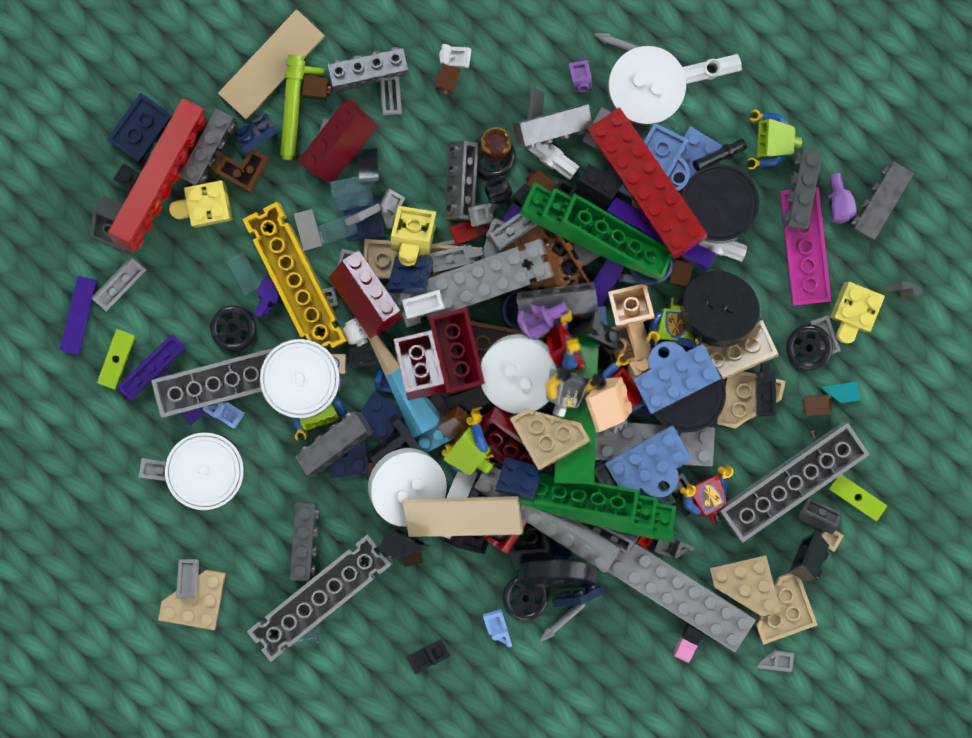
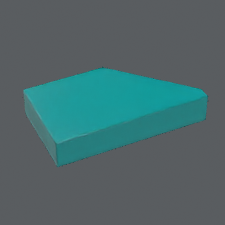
M857 381L821 387V390L831 394V397L839 403L860 401Z

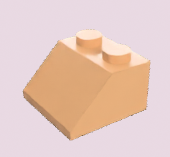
M639 284L608 292L617 327L655 318L647 285Z
M643 321L613 327V329L620 332L617 349L611 351L615 354L616 361H618V355L624 352V355L620 357L622 362H625L628 358V363L649 357L651 346L650 343L646 342L648 336Z
M622 377L605 378L607 384L603 388H597L595 385V388L586 397L596 432H601L624 422L632 412V404L629 402L627 388L623 383Z

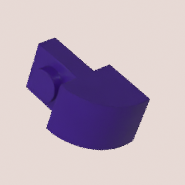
M263 277L256 292L262 299L254 315L260 318L270 314L273 307L270 305L271 302L279 305L281 299L274 282L267 277Z

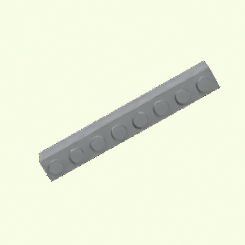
M495 466L487 474L482 473L474 488L488 497H513L495 492L501 472ZM519 504L523 520L604 573H606L620 551V548L579 521Z

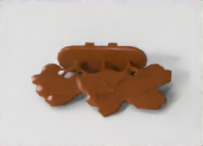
M537 225L502 250L504 252L516 247H521V250H525V244L538 239L549 241L544 244L547 254L543 255L545 262L550 261L555 276L538 282L536 278H533V284L527 285L528 288L537 289L542 286L544 289L568 286L572 280L574 281L572 285H576L579 283L580 278L585 279L586 283H590L581 269L584 266L580 259L576 260L571 253L574 249L570 242L566 244L562 237L557 234L555 237L547 236L546 228ZM559 240L568 252L563 257L552 250L555 243ZM570 258L578 268L573 276L566 275L561 269L562 263ZM527 259L525 267H529V269H531V265H533V262L528 261ZM575 314L573 317L576 318L584 314Z

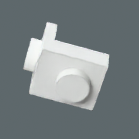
M442 44V50L439 54L441 64L444 63L454 68H469L470 48L451 47L447 44Z

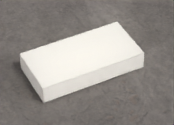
M440 290L402 300L407 319L445 309Z

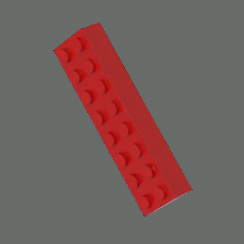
M182 98L108 231L113 244L132 253H135L137 249L142 247L145 233H149L152 229V221L155 215L158 216L160 214L162 202L170 196L172 190L170 188L173 182L176 183L178 181L179 171L182 166H185L190 157L188 155L191 149L194 150L200 133L202 134L207 126L204 108Z
M620 107L587 128L589 136L673 259L678 258L707 238L706 231Z

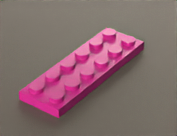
M816 187L809 227L804 231L785 227L783 220L785 211L788 210L789 203H787V198L791 190L780 191L779 196L792 306L830 302L831 292L819 187Z

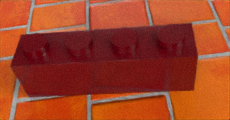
M351 100L344 101L302 154L298 162L313 175L333 184L374 133L379 124Z
M359 250L342 260L330 275L329 280L370 339L402 319L400 309Z
M467 308L429 317L447 394L464 392L484 385L485 381Z
M495 405L479 424L490 448L488 454H492L493 458L502 464L505 457L536 465L510 420L514 416ZM548 465V466H546L545 468H543L542 473H543L550 465Z

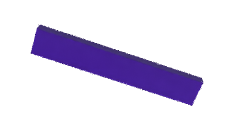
M617 197L613 199L607 210L609 214L663 244L640 210ZM697 244L680 257L707 271L715 253Z

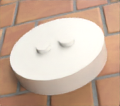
M654 46L637 47L625 53L612 68L608 80V94L612 106L615 110L620 107L628 120L638 125H653L669 118L681 105L686 91V78L678 60L666 50Z
M524 334L509 335L496 341L485 354L481 362L485 384L481 386L488 399L502 410L517 414L526 409L536 411L548 402L546 399L545 383L549 379L550 369L558 370L559 366L551 358L548 346L541 340L530 339Z
M303 339L290 340L274 348L266 357L260 374L262 392L268 403L278 412L295 418L310 417L326 409L335 398L340 382L337 363L329 351L313 341Z
M197 433L182 439L171 450L166 461L165 478L169 490L179 502L193 509L210 510L226 504L237 493L243 480L244 468L238 450L229 440L213 433Z
M413 448L398 449L385 455L373 468L368 482L369 498L378 514L387 522L407 527L403 507L404 499L445 498L447 491L446 477L440 465L429 454Z

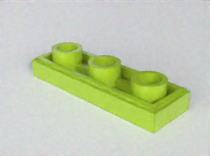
M116 329L97 381L98 384L117 389L136 335ZM116 356L119 357V362H118V363L115 362V357H116Z
M842 474L834 479L828 488L875 521H878L887 507L886 504ZM856 494L860 496L858 500H855Z

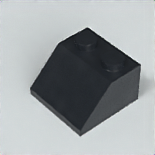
M588 164L575 186L577 187L575 194L606 211L622 183L593 165Z
M527 523L523 528V533L519 535L510 550L514 568L517 569L520 564L528 562L553 561V539Z
M395 527L388 529L378 550L382 551L381 555L392 560V558L395 559L426 550L429 545L415 537H409L408 533Z
M815 531L802 539L788 572L808 583L820 577L822 563L829 556L827 552L829 544L819 532Z

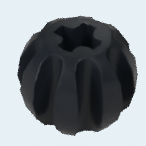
M494 176L486 182L485 193L491 203L500 205L506 203L511 198L512 188L505 177Z

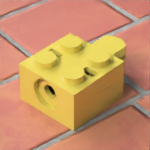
M222 180L184 188L186 199L174 201L169 207V211L174 218L184 219L190 217L191 226L195 228L233 220L226 183Z
M398 206L391 233V250L399 251V261L402 265H414L418 254L429 256L436 227V212Z
M852 282L843 283L830 316L831 319L841 322L836 333L837 339L841 343H852L856 338L858 330L871 332L885 296Z

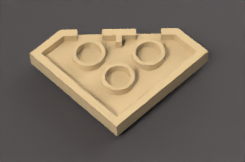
M742 371L726 378L725 405L716 420V424L737 428L742 423L756 416V374ZM776 379V403L782 400L786 382Z
M529 409L510 418L538 470L545 468L591 441L582 424Z
M766 555L710 568L716 589L760 616L781 612Z
M207 569L198 575L197 599L176 598V592L161 601L158 620L215 630L226 573Z
M790 573L779 576L774 585L781 612L760 616L756 624L763 645L817 626L802 580Z

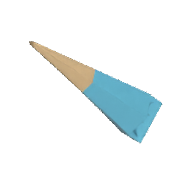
M378 334L371 339L369 338L413 438H416L421 450L427 453L454 439L455 437L449 439L437 427L441 413L427 397L407 400L399 363Z

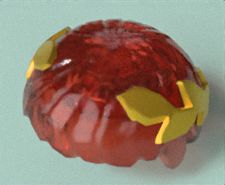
M499 127L488 129L481 138L482 150L485 155L493 159L505 157L511 148V138L508 132Z

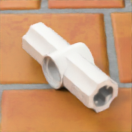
M738 54L682 67L686 84L714 79L718 76L742 70ZM713 65L716 73H709L707 66Z
M539 142L536 143V147L527 149L537 156L544 165L550 169H555L568 180L574 176L580 167L567 158L553 144L549 145Z
M706 241L699 243L717 256H726L740 262L743 261L748 247L735 241L724 244Z

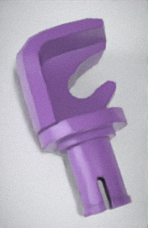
M841 173L832 174L829 178L833 192L828 195V199L832 200L833 217L830 221L842 224L856 216L857 207L851 190L844 189Z
M565 302L550 309L544 305L541 307L531 305L533 314L521 311L517 319L524 334L530 339L535 340L549 332L551 327L554 326V320L569 314V310Z

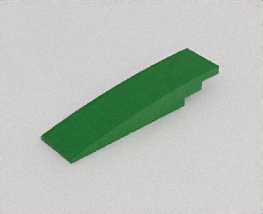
M534 182L519 212L520 215L589 251L662 281L664 279L672 256L663 244L575 193L570 197L556 188L549 191Z
M580 337L577 339L585 366L582 370L573 369L570 372L581 374L592 380V376L597 374L598 344L585 337ZM591 391L582 398L577 408L567 406L564 417L557 416L581 423L591 441L555 461V483L594 484L596 429L586 401V397Z
M542 473L533 502L519 498V504L564 518L637 536L668 542L672 540L676 506L657 503L658 498L639 495V490L596 482L594 484L555 483V475Z

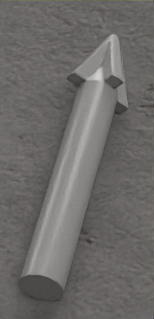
M609 33L594 34L605 45L608 43L627 51L638 47L614 38Z
M582 604L572 607L550 628L547 627L540 641L555 636V633L586 605Z

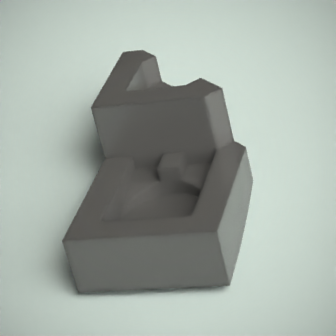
M911 282L885 285L886 292L899 290L900 298L922 295V289Z
M672 538L671 542L656 539L652 551L669 558H678L681 554L694 550L695 547Z

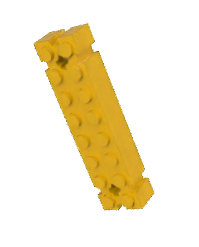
M275 202L263 208L264 214L260 215L255 212L243 218L242 220L248 232L253 235L255 234L257 237L253 239V242L300 337H306L307 340L323 346L326 350V347L329 345L332 348H336L348 342L342 327L337 328L334 323L338 319L291 224L284 222L287 216L281 204ZM268 225L274 226L272 233L267 231L269 229ZM319 328L325 329L326 333H324V336L318 335L317 331L320 332Z

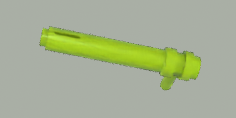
M288 54L285 64L287 65V71H285L284 76L286 78L280 149V155H282L284 160H293V157L296 155L301 82L304 80V74L324 75V68L305 66L304 56Z

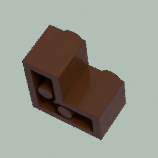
M254 149L248 152L242 164L224 155L215 173L253 193L271 160Z

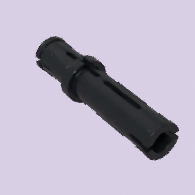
M742 138L734 143L725 144L719 150L694 160L693 167L698 172L724 159H731L735 154L746 150L747 144Z

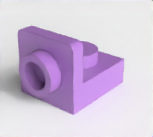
M588 60L569 63L574 93L592 90V77Z

